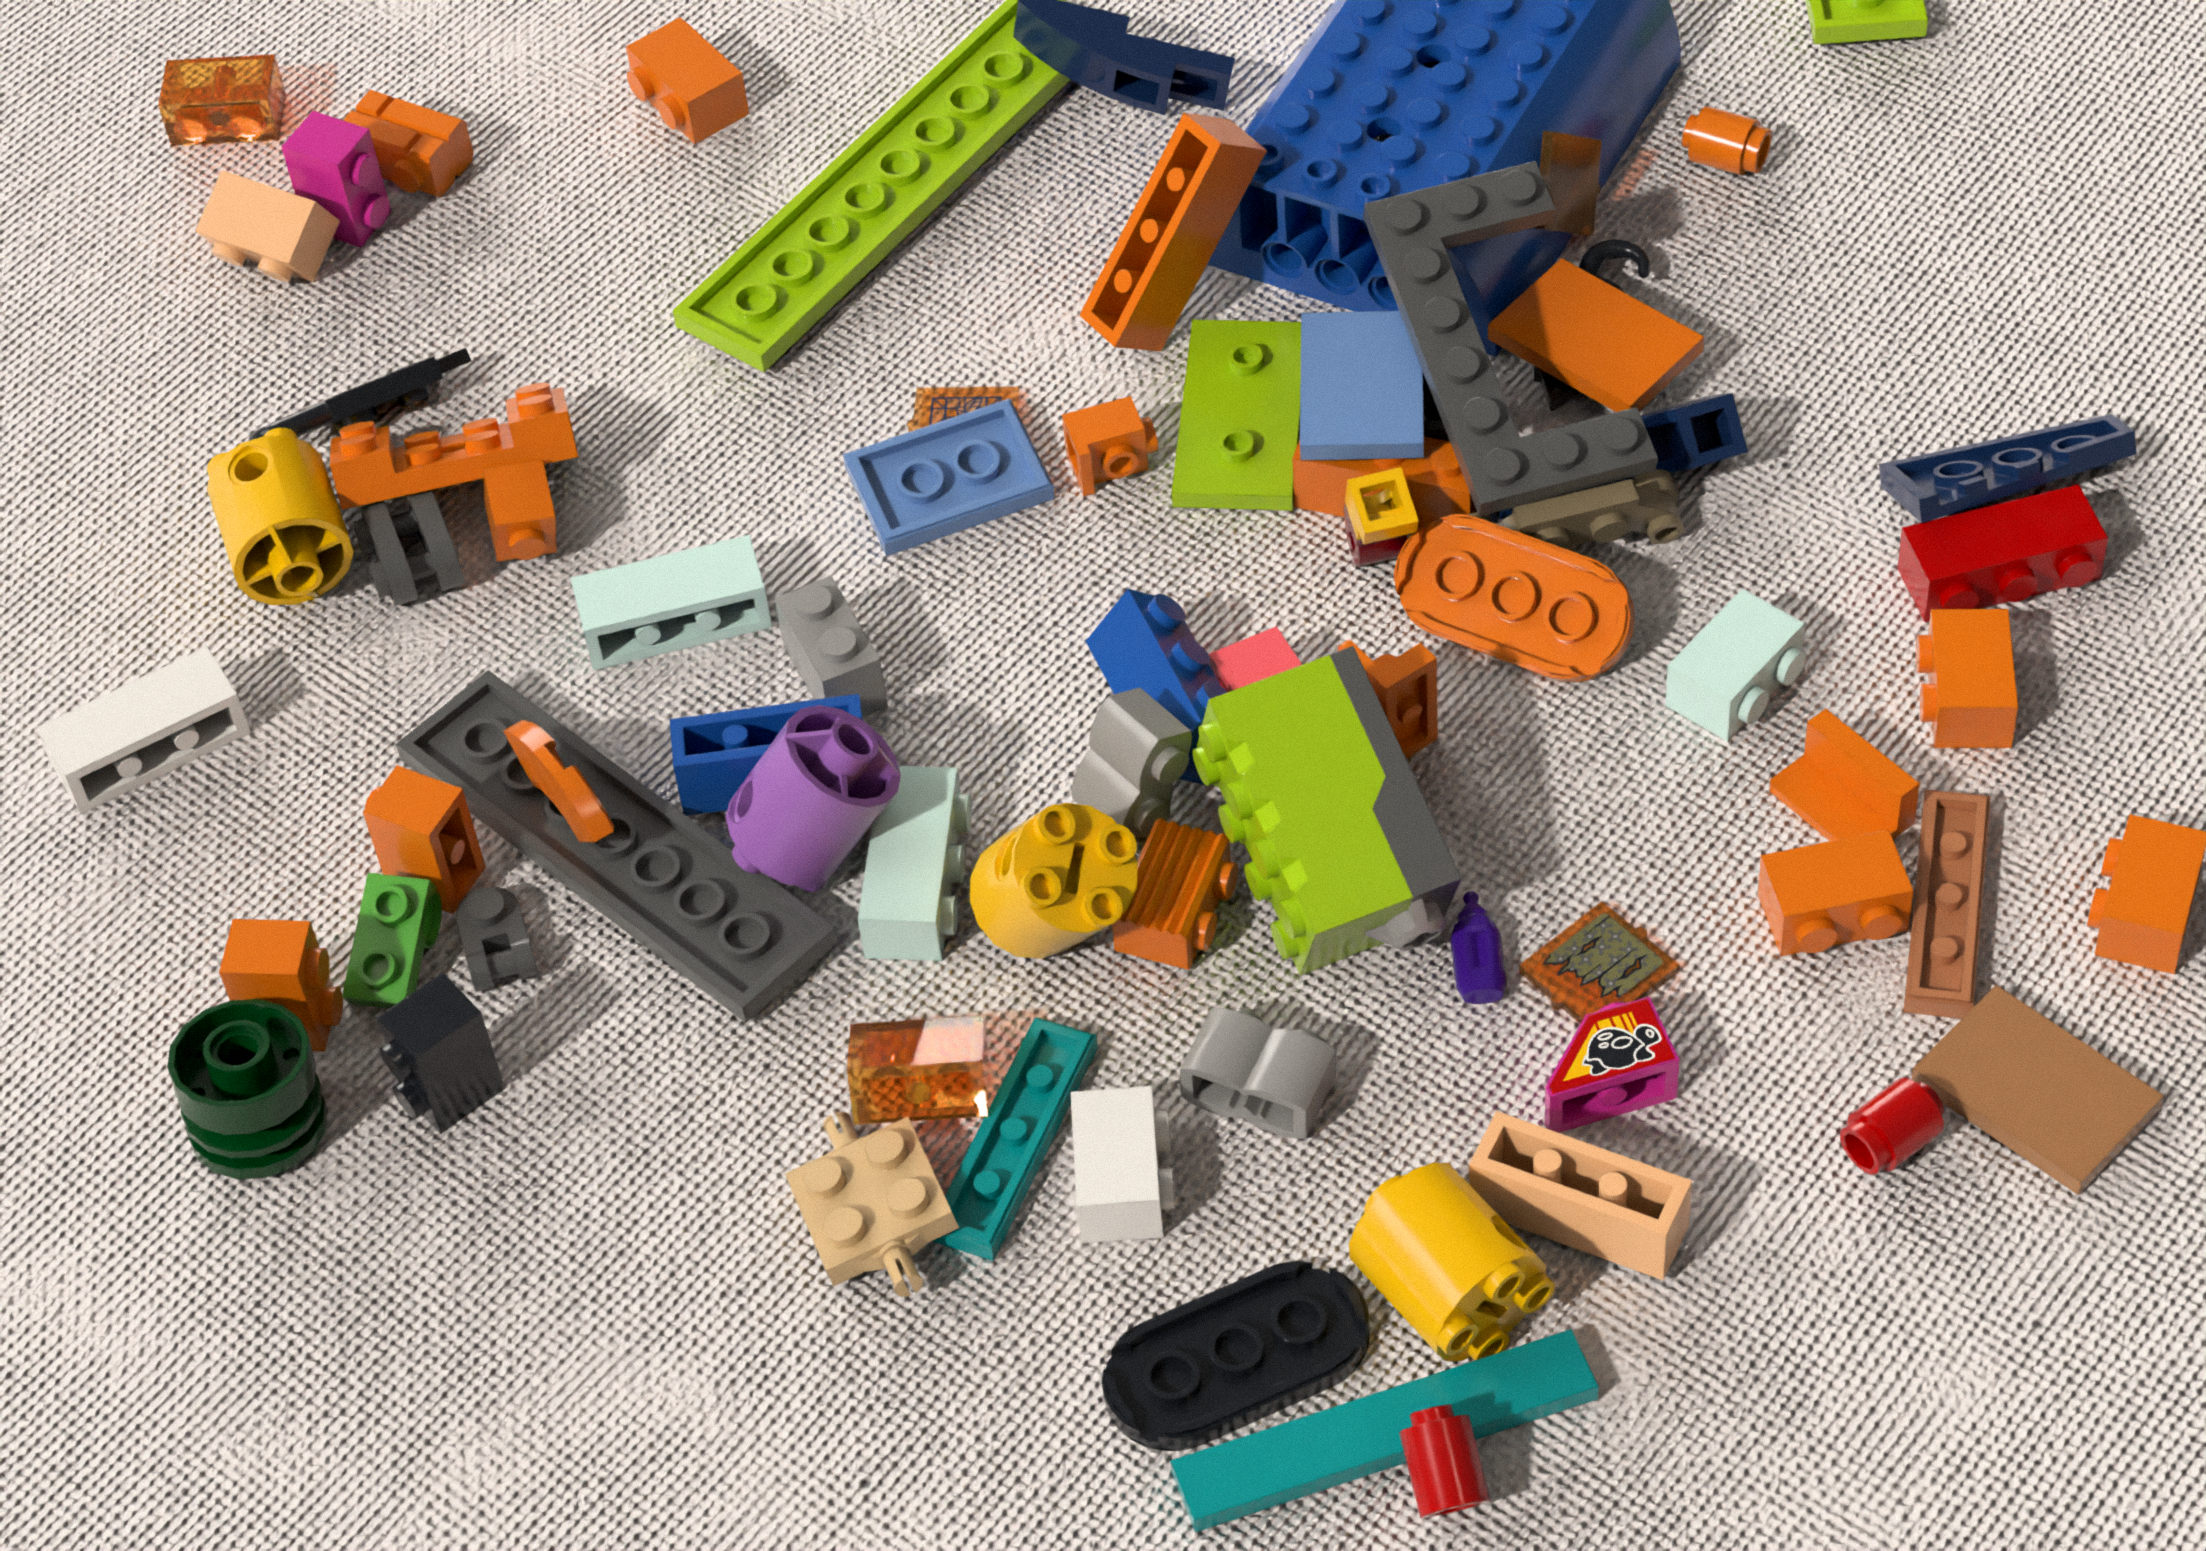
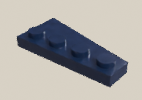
M2113 414L1886 462L1879 464L1881 487L1920 523H1925L2086 470L2110 467L2117 460L2137 454L2135 431Z

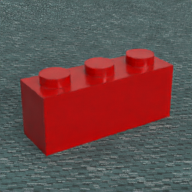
M2078 484L1934 519L1925 523L1902 527L1897 569L1924 622L1930 621L1931 609H1981L2005 602H2019L2030 596L2066 587L2075 588L2088 582L2099 580L2102 577L2108 536Z

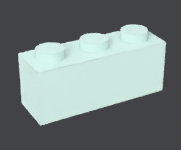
M750 535L718 541L667 555H659L654 558L601 569L570 578L593 671L772 628L766 591Z
M898 766L901 774L898 792L871 827L858 913V925L864 957L866 959L942 961L945 935H956L958 900L957 896H951L953 883H963L965 848L963 844H958L959 832H969L971 828V794L961 793L957 767Z

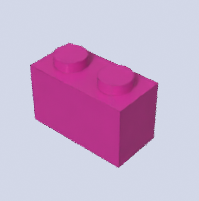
M312 111L281 146L295 195L316 201L340 220L333 237L334 239L361 248L375 230L385 223L388 215L391 213L370 130Z

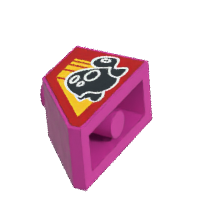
M1650 996L1628 1003H1611L1597 1012L1585 1015L1545 1086L1544 1125L1546 1129L1560 1133L1677 1098L1679 1058Z

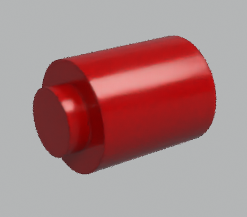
M1452 1404L1435 1406L1410 1414L1412 1427L1400 1431L1399 1435L1420 1518L1447 1515L1491 1502L1470 1416H1454Z

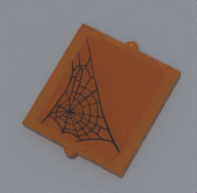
M1543 131L1540 172L1555 206V216L1553 223L1537 226L1535 229L1583 236L1594 235L1597 194L1600 192L1598 178L1602 140L1554 131Z

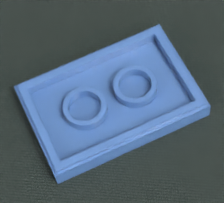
M1400 311L1301 313V460L1424 458L1423 370Z
M1010 398L843 454L844 467L886 556L1055 499L1054 486Z

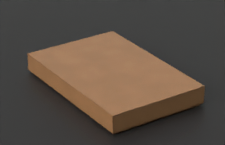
M1997 985L1913 1068L1911 1078L1914 1082H1923L1930 1086L1943 1104L2077 1195L2081 1194L2161 1110L2164 1098L2163 1094Z

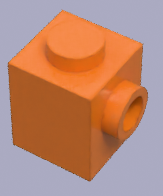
M543 460L483 468L485 508L497 562L512 559L530 560L540 555L557 553L556 516Z

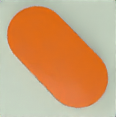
M1464 514L1439 518L1441 520L1434 521L1427 527L1425 525L1422 526L1417 532L1411 534L1401 548L1394 570L1397 594L1400 596L1401 604L1411 621L1436 637L1562 682H1580L1601 675L1618 662L1631 641L1635 614L1630 593L1622 580L1612 570L1597 560L1478 517Z

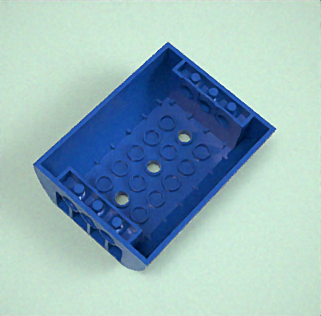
M1335 0L1244 130L1263 146L1267 152L1207 265L1354 312L1399 311L1363 218L1364 204L1536 161L1555 206L1556 218L1553 223L1446 249L1486 353L1497 357L1502 347L1488 340V324L1556 263L1681 63L1679 33L1669 0ZM1428 62H1441L1433 68L1423 66V64ZM1379 135L1392 136L1387 138L1383 142L1376 141L1373 139L1374 137ZM1559 149L1564 150V151H1567V152H1570V153H1579V152H1581V151L1583 150V153L1573 154V155H1572V154H1569V153H1566L1567 156H1566V158H1565V155H1562V153L1565 154V152H1563V151L1560 152ZM1564 163H1565V164L1567 163V164H1568V165H1566L1567 167H1566L1565 169H1562V168H1564V167H1563V166H1564ZM1556 165H1557V167H1558V176H1559L1558 179H1557V168H1556V171H1555V168H1554V167H1556ZM1559 174H1562V176H1566V181H1567V182H1566V185H1565V184H1560V183H1565V178H1564V182H1563V178H1562L1561 175H1559Z

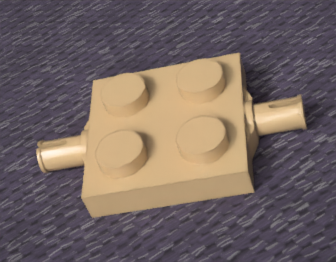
M843 1111L835 1112L843 1132L839 1133L831 1115L823 1123L824 1130L827 1132L834 1150L785 1173L823 1266L833 1286L864 1272L886 1268L897 1295L902 1297L911 1295L904 1281L903 1274L907 1275L914 1292L917 1293L922 1288L923 1279L919 1275L911 1256L915 1255L928 1242L958 1229L959 1226L909 1117H905L867 1136L859 1138L850 1115Z

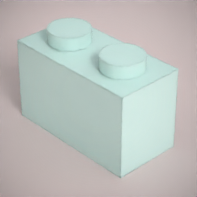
M1741 589L1667 665L1665 706L1728 742L1745 723L1751 725L1760 718L1768 704L1769 697L1782 684L1790 685L1800 674L1806 661V653L1802 651L1805 623L1748 591Z

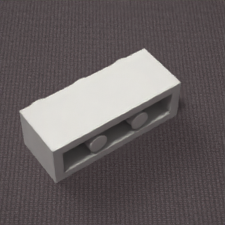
M208 647L180 658L163 668L36 727L52 767L80 814L92 810L251 733L239 697Z

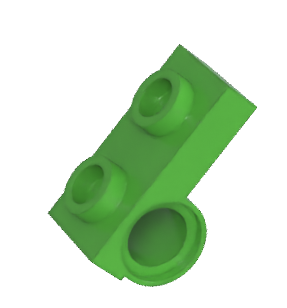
M376 873L367 874L342 994L343 999L349 1004L390 1009L416 991L424 948H431L435 944L442 919L441 897L436 890L437 887L430 880Z

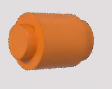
M1704 106L1699 115L1691 114L1683 131L1682 147L1688 148V158L1691 162L1742 176L1747 171L1758 174L1767 159L1772 132L1771 129L1761 127L1760 121L1757 119Z

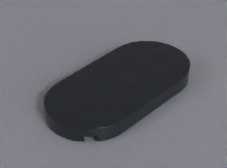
M1300 1261L1284 1262L1265 1268L1146 1320L1125 1332L1112 1348L1111 1358L1106 1364V1369L1104 1366L1102 1388L1106 1410L1115 1426L1129 1439L1142 1446L1162 1451H1181L1204 1445L1332 1388L1347 1379L1362 1362L1369 1345L1370 1324L1366 1301L1359 1288L1351 1279L1332 1268H1329L1328 1273L1322 1269L1312 1268V1263Z

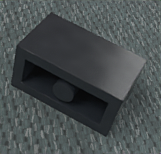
M443 972L377 1017L385 1041V1045L379 1048L380 1055L399 1082L392 1087L393 1092L400 1105L413 1119L423 1115L442 1134L505 1089L481 1011Z

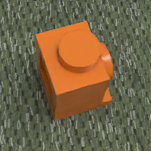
M1131 396L1062 414L1066 456L1084 497L1095 494V484L1149 470L1147 454L1158 451L1157 436L1150 417L1140 419Z

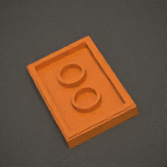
M1563 258L1555 263L1488 324V340L1615 412L1635 407L1639 411L1643 409L1704 350V336Z

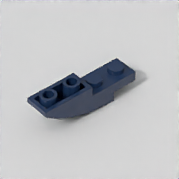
M1018 0L1013 37L1034 56L1076 83L1108 98L1162 115L1166 113L1169 99L1224 111L1235 58L1215 54L1207 50H1198L1162 42L1154 38L1127 34L1130 16L1112 13L1104 9H1094L1059 0Z

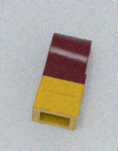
M1402 467L1347 480L1343 512L1345 515L1347 540L1356 566L1361 567L1398 558L1401 548L1408 539L1407 535L1417 532L1419 523ZM1378 489H1384L1383 491L1377 494L1362 497L1368 492Z

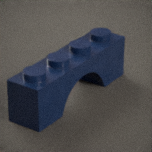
M1733 393L1709 395L1641 415L1658 456L1656 469L1667 470L1673 473L1748 452ZM1635 476L1629 477V478H1626V479H1622V480H1618V481H1614V482H1610V483H1606V484H1602V485H1599V486H1604V485H1608V484H1612V483H1616V482H1620V481H1624V480H1629V479L1634 478ZM1513 508L1499 511L1500 520L1511 515Z

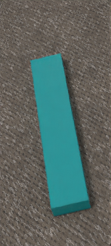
M1572 1329L1170 1460L1171 1472L1196 1533L1406 1463L1399 1432L1412 1427L1410 1414L1435 1406L1452 1404L1454 1416H1470L1475 1440L1597 1400L1599 1386Z

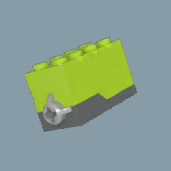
M1354 646L1208 699L1203 723L1198 727L1199 739L1197 748L1193 749L1192 752L1194 763L1202 782L1206 786L1214 784L1222 792L1226 804L1218 807V813L1223 830L1231 843L1240 841V843L1245 844L1252 862L1244 865L1245 876L1256 900L1266 899L1271 902L1279 920L1271 922L1270 928L1274 943L1282 958L1286 960L1292 957L1301 976L1384 943L1399 950H1410L1426 944L1439 936L1445 926V915L1462 877Z

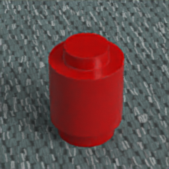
M1899 1078L1849 1115L1848 1125L1840 1131V1141L1843 1149L1851 1161L1865 1173L1875 1175L1881 1170L1892 1171L1943 1132V1104L1936 1092L1927 1084L1914 1082L1908 1078Z

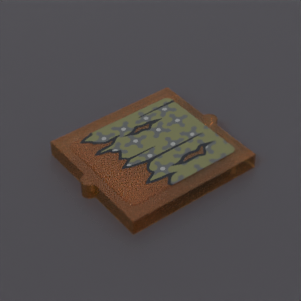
M1601 901L1519 965V973L1551 999L1552 1009H1563L1581 1024L1585 1015L1597 1012L1606 1005L1615 1002L1628 1003L1650 996L1679 973L1680 964L1647 938V930L1645 928H1634Z

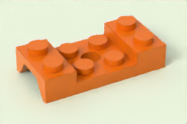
M536 383L515 390L516 397L505 400L508 423L498 425L495 418L476 420L463 425V433L440 438L437 431L422 432L405 438V446L394 448L389 426L376 428L374 422L367 421L341 428L339 430L341 436L331 438L330 467L341 510L482 479L483 468L543 460L545 465L578 457L563 387L551 389L549 383Z

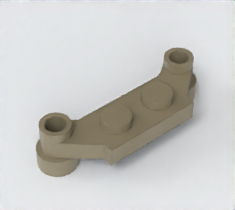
M1662 469L1637 475L1629 480L1513 507L1511 515L1498 523L1495 515L1492 513L1479 516L1478 512L1468 514L1564 549L1590 541L1598 543L1611 542L1631 531L1647 533L1649 541L1653 544H1665L1680 537L1685 530L1676 507L1679 495L1670 472Z

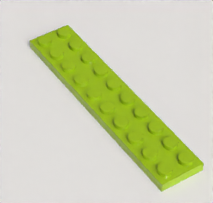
M1006 0L676 306L672 310L675 326L762 372H765L1071 80L1034 56L1013 37L1018 0Z

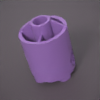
M817 705L802 708L786 722L729 801L725 818L730 837L735 843L732 855L737 865L749 873H763L784 884L798 886L807 892L820 891L838 871L898 792L901 777L896 756L883 737L862 719L842 709Z

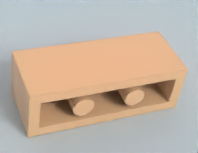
M1499 1111L1495 1112L1469 1163V1184L1507 1224L1663 1281L1689 1228L1692 1180Z

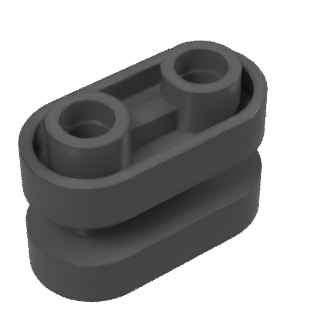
M432 490L407 495L410 510L394 516H390L384 501L362 506L360 510L363 519L352 522L363 556L373 553L376 556L377 561L369 563L368 567L378 597L380 599L390 595L394 606L417 600L418 594L414 581L435 575L441 592L465 584L455 547ZM418 533L425 552L406 558L399 539Z

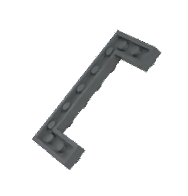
M1536 161L1364 204V221L1479 516L1649 473L1656 470L1658 456L1637 407L1522 437L1518 434L1446 249L1553 223L1555 206Z

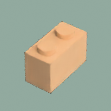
M222 170L195 232L214 245L211 254L230 264L242 267L245 259L258 263L257 269L274 279L289 283L292 275L314 282L340 220L316 201Z

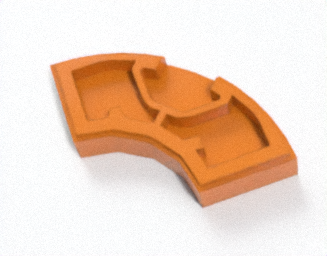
M521 720L503 730L532 785L542 790L555 804L579 842H597L614 832L613 828L615 826L589 783L576 765H571L567 768L564 766L555 749V740L537 724L526 720Z

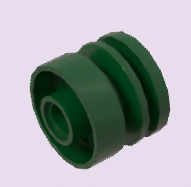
M261 999L231 1000L202 1011L183 1025L171 1043L167 1068L175 1095L181 1107V1115L186 1126L187 1136L196 1159L211 1171L235 1179L267 1178L293 1168L313 1153L326 1132L328 1110L322 1095V1086L316 1074V1063L309 1036L301 1019L283 1005Z

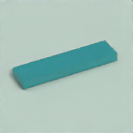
M1038 1017L1034 1018L945 1195L959 1228L931 1242L991 1261L995 1260L1071 1104V1092L1078 1090L1098 1049L1097 1036L1095 1034Z

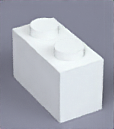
M1152 1085L1071 1092L1076 1206L1081 1244L1163 1238L1162 1210H1174L1175 1199L1172 1168L1159 1169L1158 1153L1171 1152L1168 1111L1155 1112Z

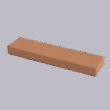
M1925 789L1903 1010L1905 1013L1962 1019L1973 1008L1991 796Z

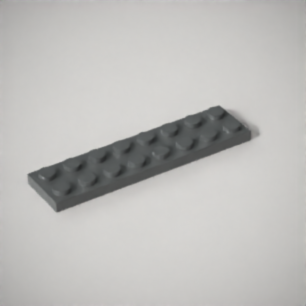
M489 670L396 743L400 760L420 774L462 788L469 812L745 1023L839 943L836 926L763 873L752 874L743 870L733 859L732 850ZM521 720H526L537 724L555 740V749L564 766L567 768L571 765H576L589 783L615 826L613 828L614 832L597 842H579L555 804L542 790L532 785L503 730Z

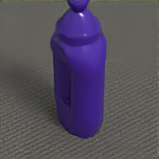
M1469 891L1463 896L1465 906L1457 916V923L1450 937L1456 988L1466 1003H1493L1502 999L1507 986L1502 937L1495 922L1490 919L1488 911L1478 904V894L1474 891Z

